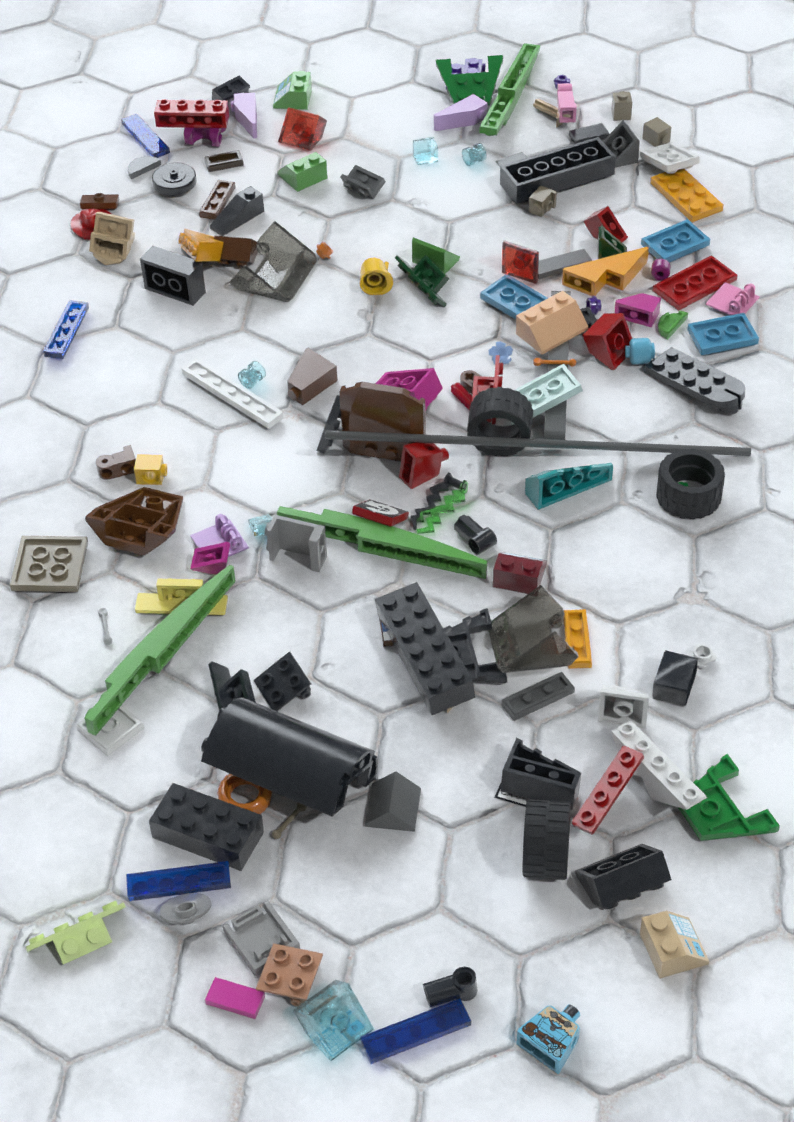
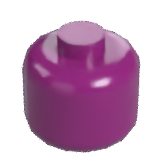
M656 259L651 266L652 277L658 281L668 278L671 269L670 263L665 259Z

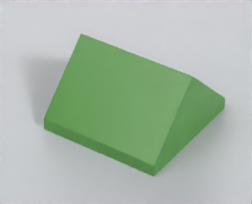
M414 237L412 239L413 263L418 264L427 255L446 274L460 259V256Z

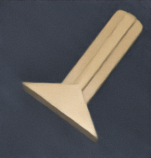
M540 99L535 100L533 107L557 118L556 128L563 124L559 123L557 107ZM569 114L562 115L563 117H571Z

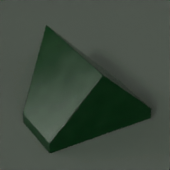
M602 225L599 227L597 259L627 252V247Z

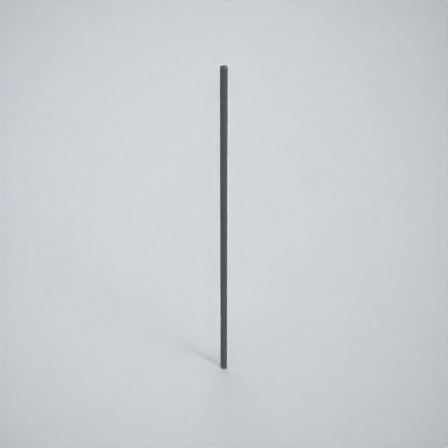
M325 430V439L659 453H672L681 449H696L706 451L712 455L751 456V448Z

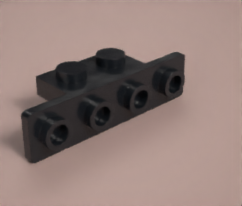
M213 661L208 664L219 711L222 707L226 708L237 698H246L256 703L247 671L240 669L231 677L227 667Z

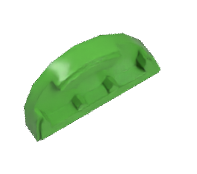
M684 311L671 314L669 312L665 313L658 321V332L668 340L687 320L688 313Z

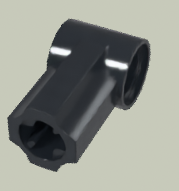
M462 515L454 524V530L468 541L470 549L476 555L497 544L495 533L489 527L483 529L470 516Z
M466 966L459 967L453 972V975L424 983L423 989L430 1008L457 999L461 1001L474 999L478 991L474 970ZM463 982H468V983H470V984L465 985V986L460 985V984L463 983Z

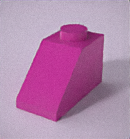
M640 293L618 299L615 302V313H623L626 321L652 328L660 313L661 298Z

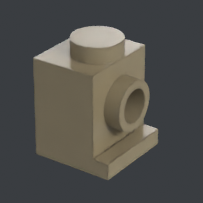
M540 186L529 197V213L542 217L551 208H555L557 192Z

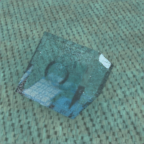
M334 980L293 1010L305 1033L330 1061L374 1030L350 984L339 980Z

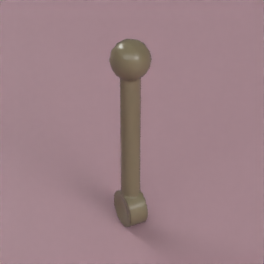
M297 802V808L278 830L272 832V837L274 839L281 838L283 830L300 811H305L307 806Z

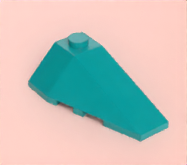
M602 463L543 471L525 478V495L537 510L612 481L613 464Z

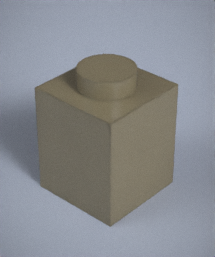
M620 91L612 93L611 112L613 121L631 120L632 98L630 92Z
M656 117L644 123L642 138L654 147L667 144L671 139L672 127Z

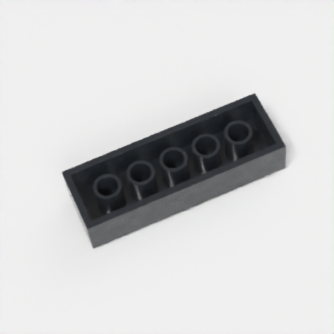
M599 137L502 165L500 166V185L515 204L529 201V197L540 186L559 192L615 175L616 156Z
M417 582L375 599L378 617L431 715L476 698L471 676Z

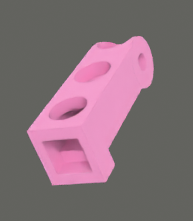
M558 84L557 104L559 123L576 122L577 106L574 102L572 84ZM569 114L571 117H563L562 115Z

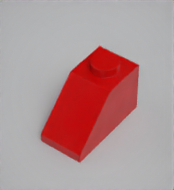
M609 206L594 212L583 221L593 238L597 240L598 230L601 225L622 243L628 238Z

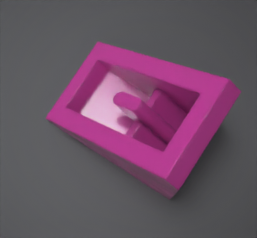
M223 542L194 549L190 569L217 575L227 567L230 543Z

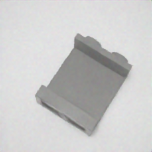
M274 515L271 522H268L265 527V535L267 536L266 550L269 551L270 561H274L279 550L283 549L310 556L311 570L320 572L327 558L325 526Z

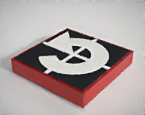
M371 499L354 505L352 509L353 515L390 527L407 520L409 515L408 511Z

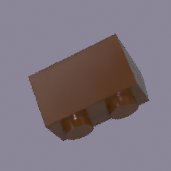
M214 235L215 240L224 242L218 264L229 265V262H237V266L248 267V263L254 264L260 246L259 242L250 238Z

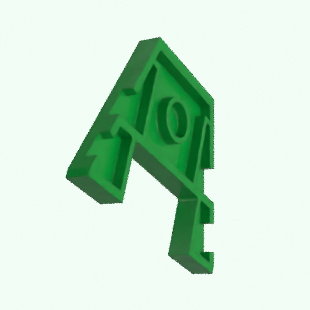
M503 55L488 56V72L452 74L451 58L435 60L436 67L446 85L453 104L474 94L490 106L497 78L500 74V68L503 64Z
M728 754L724 755L718 764L712 765L702 778L696 779L693 782L707 798L687 810L679 807L678 809L700 841L778 832L780 825L768 809L744 818L720 784L739 775L738 767Z

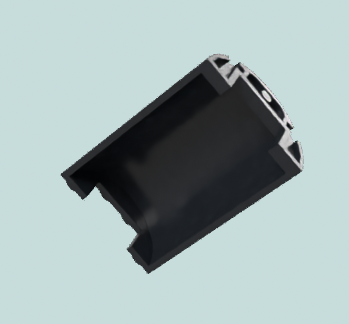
M246 698L234 699L226 708L222 707L220 709L217 721L209 737L205 738L201 745V751L203 752L201 762L331 817L344 807L348 785L358 777L357 784L367 787L376 779L378 770V757L374 755V750Z

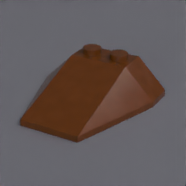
M143 487L96 507L85 516V521L104 545L113 547L116 550L130 551L136 555H146L167 541L176 532L183 496Z

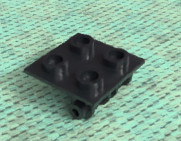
M290 651L253 680L270 708L275 711H279L297 695L304 699L311 695V682Z

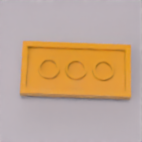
M679 169L671 174L663 172L651 177L650 183L691 222L723 211L724 205L685 169Z

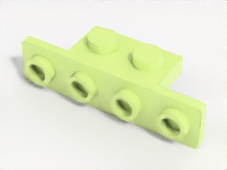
M113 901L102 906L103 912L97 915H93L91 911L78 917L79 923L69 926L67 922L54 928L55 934L45 938L42 933L29 939L30 945L26 946L25 949L29 952L53 941L62 965L112 943L102 918L116 913L126 906L124 902L118 905L117 901Z

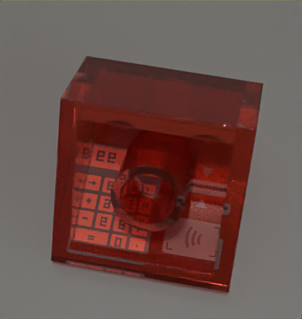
M288 107L278 142L311 151L323 137L327 120L319 115Z

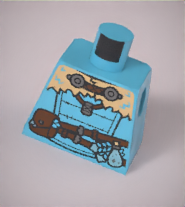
M568 1004L562 1012L553 1006H546L517 1030L516 1044L552 1071L559 1074L578 1042L580 1027L575 1021L580 1017V1012L571 1004Z

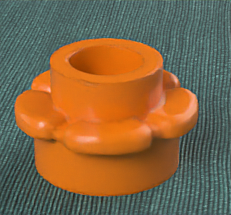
M323 241L320 245L317 244V254L322 259H330L333 250Z

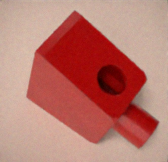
M434 443L404 445L399 478L410 489H413L437 477L440 474L441 462L449 459L447 449H440Z

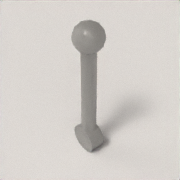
M100 608L98 613L102 617L105 635L103 642L106 645H110L112 638L109 636L106 619L108 612L106 608Z

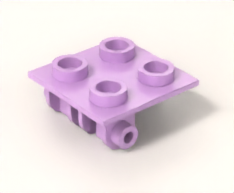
M223 514L216 515L214 526L190 535L198 548L229 542V556L249 549V546L231 520H228L227 516Z

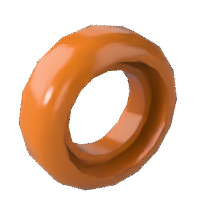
M228 774L220 782L217 795L219 800L262 814L270 805L272 791ZM244 784L252 785L259 791L258 796L252 802L243 804L231 798V793L236 787Z

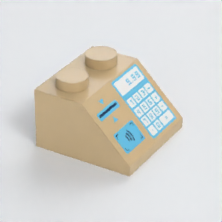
M670 911L642 917L640 936L659 979L709 965L710 961L688 917Z

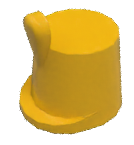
M374 257L368 258L362 263L360 270V287L362 291L369 295H383L392 289L393 277L388 272L389 262H383L381 259Z

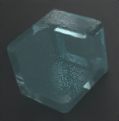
M434 137L413 140V157L417 165L438 162V146Z

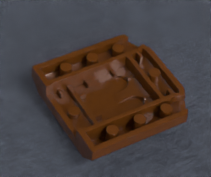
M357 382L355 386L346 388V385L341 386L339 395L342 431L426 434L425 399L422 397L420 400L409 395L410 391L405 388L369 382ZM342 440L343 447L351 454L400 462L403 446L412 444L411 442Z

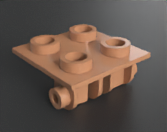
M273 943L256 990L290 997V1003L293 1006L300 1007L302 1003L307 1001L323 953Z

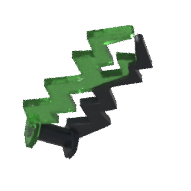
M448 472L443 482L429 488L432 495L426 496L428 507L415 509L416 515L410 516L413 528L416 530L417 522H424L423 515L431 514V517L426 518L428 527L417 529V534L435 532L433 524H441L439 514L455 512L453 503L465 502V494L468 491L466 480L462 482L453 478L451 473ZM450 486L459 489L452 490L453 495L443 496L445 505L435 506L434 502L441 501L439 492L449 491L448 488Z

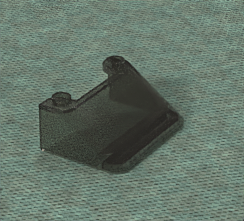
M274 221L257 241V251L261 255H265L257 270L254 272L244 265L229 283L239 291L290 302L314 267L317 258L312 250Z
M542 585L491 621L492 630H488L497 668L502 673L569 666L579 657L577 651L570 647L556 631L552 632V628L557 629L563 624L564 610Z

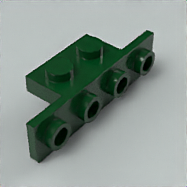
M398 255L395 257L399 262L397 266L403 272L409 273L408 278L414 283H419L417 287L423 293L429 294L427 298L435 305L440 303L444 307L447 305L437 293L450 278L427 255L414 268Z

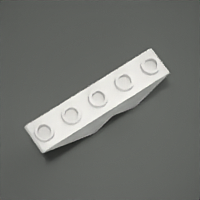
M632 721L624 723L611 731L618 752L622 746H627L643 753L644 759L633 775L643 778L652 800L687 810L707 798Z

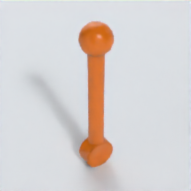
M534 358L533 364L535 366H540L541 364H564L573 367L576 365V360H541L540 358Z

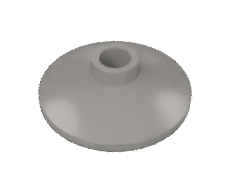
M201 893L182 894L168 900L161 906L160 917L168 923L191 924L210 910L211 900L208 896Z

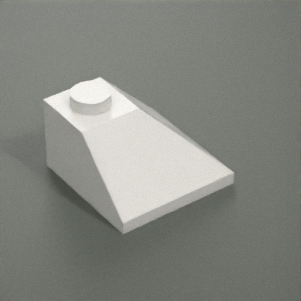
M603 684L600 691L598 722L622 725L632 721L637 727L646 728L650 695L626 687Z

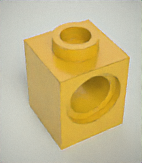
M137 454L134 466L136 484L162 485L163 477L167 476L168 471L167 464H164L163 455Z

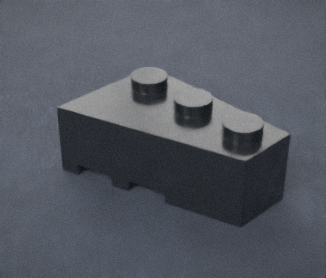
M516 737L502 770L501 791L532 800L570 802L571 810H573L579 794L581 772L556 758L553 761L542 755L541 750L528 748L523 745L521 739Z

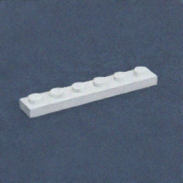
M195 358L182 368L184 376L266 428L270 429L283 419L282 411L199 359Z

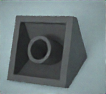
M622 120L603 140V143L616 156L615 168L638 163L640 141L627 122Z
M397 771L372 783L365 827L415 832L421 788Z

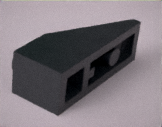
M252 186L237 193L212 222L210 229L224 236L263 213V193Z

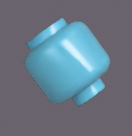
M633 338L630 340L629 346H625V358H629L633 365L648 364L651 359L655 358V345L651 343L649 338Z

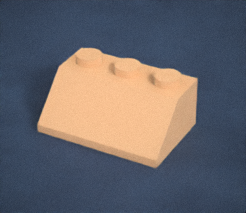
M564 291L516 315V335L541 355L588 330V324L576 300Z

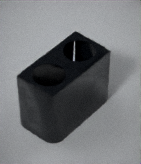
M665 650L653 683V699L686 706L696 677L698 658Z

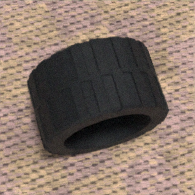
M488 388L485 391L479 392L473 398L470 405L467 436L530 439L533 421L531 402L528 401L525 395L511 388ZM503 418L514 424L498 426L488 422L487 419ZM473 445L485 454L503 457L517 454L525 448Z
M681 449L672 452L660 463L656 492L658 503L666 512L683 519L704 518L707 515L713 514L719 508L722 500L725 480L724 467L719 459L703 450ZM695 481L704 486L687 487L677 482Z
M527 800L522 875L524 877L567 879L570 802Z

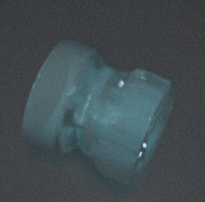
M481 143L474 144L472 148L462 149V158L467 166L475 164L476 161H484L487 158L486 150Z
M252 361L248 364L247 369L244 368L238 373L240 383L248 389H251L256 385L257 381H261L266 377L265 368L257 361Z

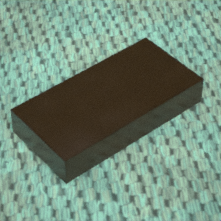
M239 150L204 157L208 172L244 166Z

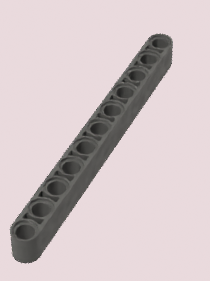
M551 291V296L561 291ZM564 291L571 296V291ZM569 340L548 351V360L568 361ZM548 364L547 372L562 364ZM567 400L545 411L544 439L565 440Z

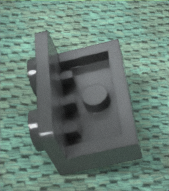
M357 165L353 167L348 176L344 174L340 176L345 188L350 191L355 190L365 198L368 196L372 199L376 197L386 182L383 177Z

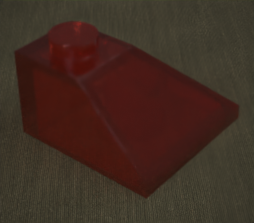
M504 240L502 242V273L537 284L539 251Z

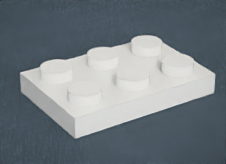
M672 142L640 151L641 159L669 174L675 173L679 169H689L693 165L700 164V156Z

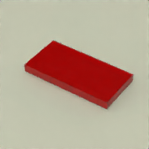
M711 255L653 285V291L679 311L717 291L725 282L730 284L736 281L738 275Z

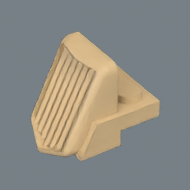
M97 212L94 232L91 233L89 252H93V256L104 265L117 264L126 260L135 239V233L133 232L135 220Z

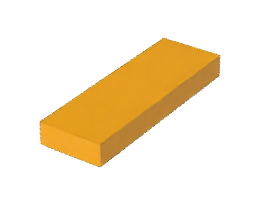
M586 609L563 610L568 669L592 668Z

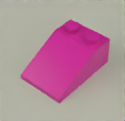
M434 368L385 372L375 383L405 388L410 391L409 395L418 400L421 397L424 398L425 411L443 389Z

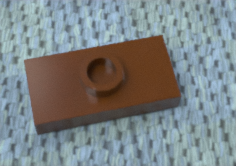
M96 193L94 195H82L80 209H117L119 194Z

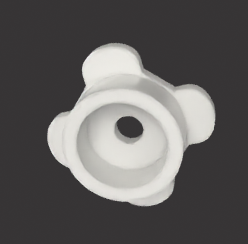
M699 644L694 648V651L688 653V656L698 658L697 666L699 668H705L708 663L715 662L717 658L712 648L706 644Z

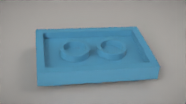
M686 219L641 238V245L649 247L648 251L656 259H665L671 262L709 246L711 239Z
M505 274L480 292V299L516 319V315L548 299V297L508 274Z
M745 313L689 323L687 326V331L701 355L757 345L759 342V337Z

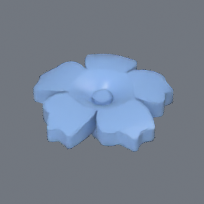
M501 341L496 342V347L492 346L488 354L493 356V364H495L496 355H500L499 363L502 361L503 364H509L512 360L510 357L513 351L511 346L505 347V343Z

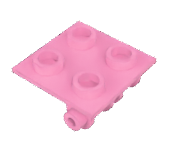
M725 282L707 301L706 305L729 315L746 314L760 296L755 295V285L752 283L746 284L743 290Z

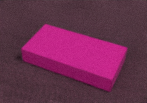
M215 977L205 998L206 1005L256 1019L264 1001L265 992Z

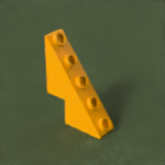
M184 229V232L180 233L178 244H181V248L195 261H220L224 242L215 240L214 236Z
M649 247L566 267L563 269L562 285L590 296H596L605 284L623 291L646 265Z

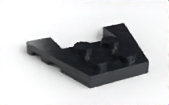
M488 608L481 610L480 614L471 618L468 616L462 619V623L451 627L449 625L443 628L473 681L507 683L503 661L478 665L470 637L472 633L492 630Z

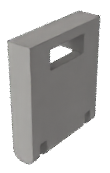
M268 900L263 902L266 914L257 905L232 919L231 922L236 930L235 932L228 923L222 926L224 933L255 976L262 973L268 958L267 956L263 959L262 956L271 951L273 943L300 949V943Z

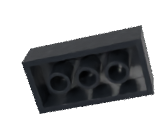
M172 783L149 819L152 838L242 871L264 833L262 815Z

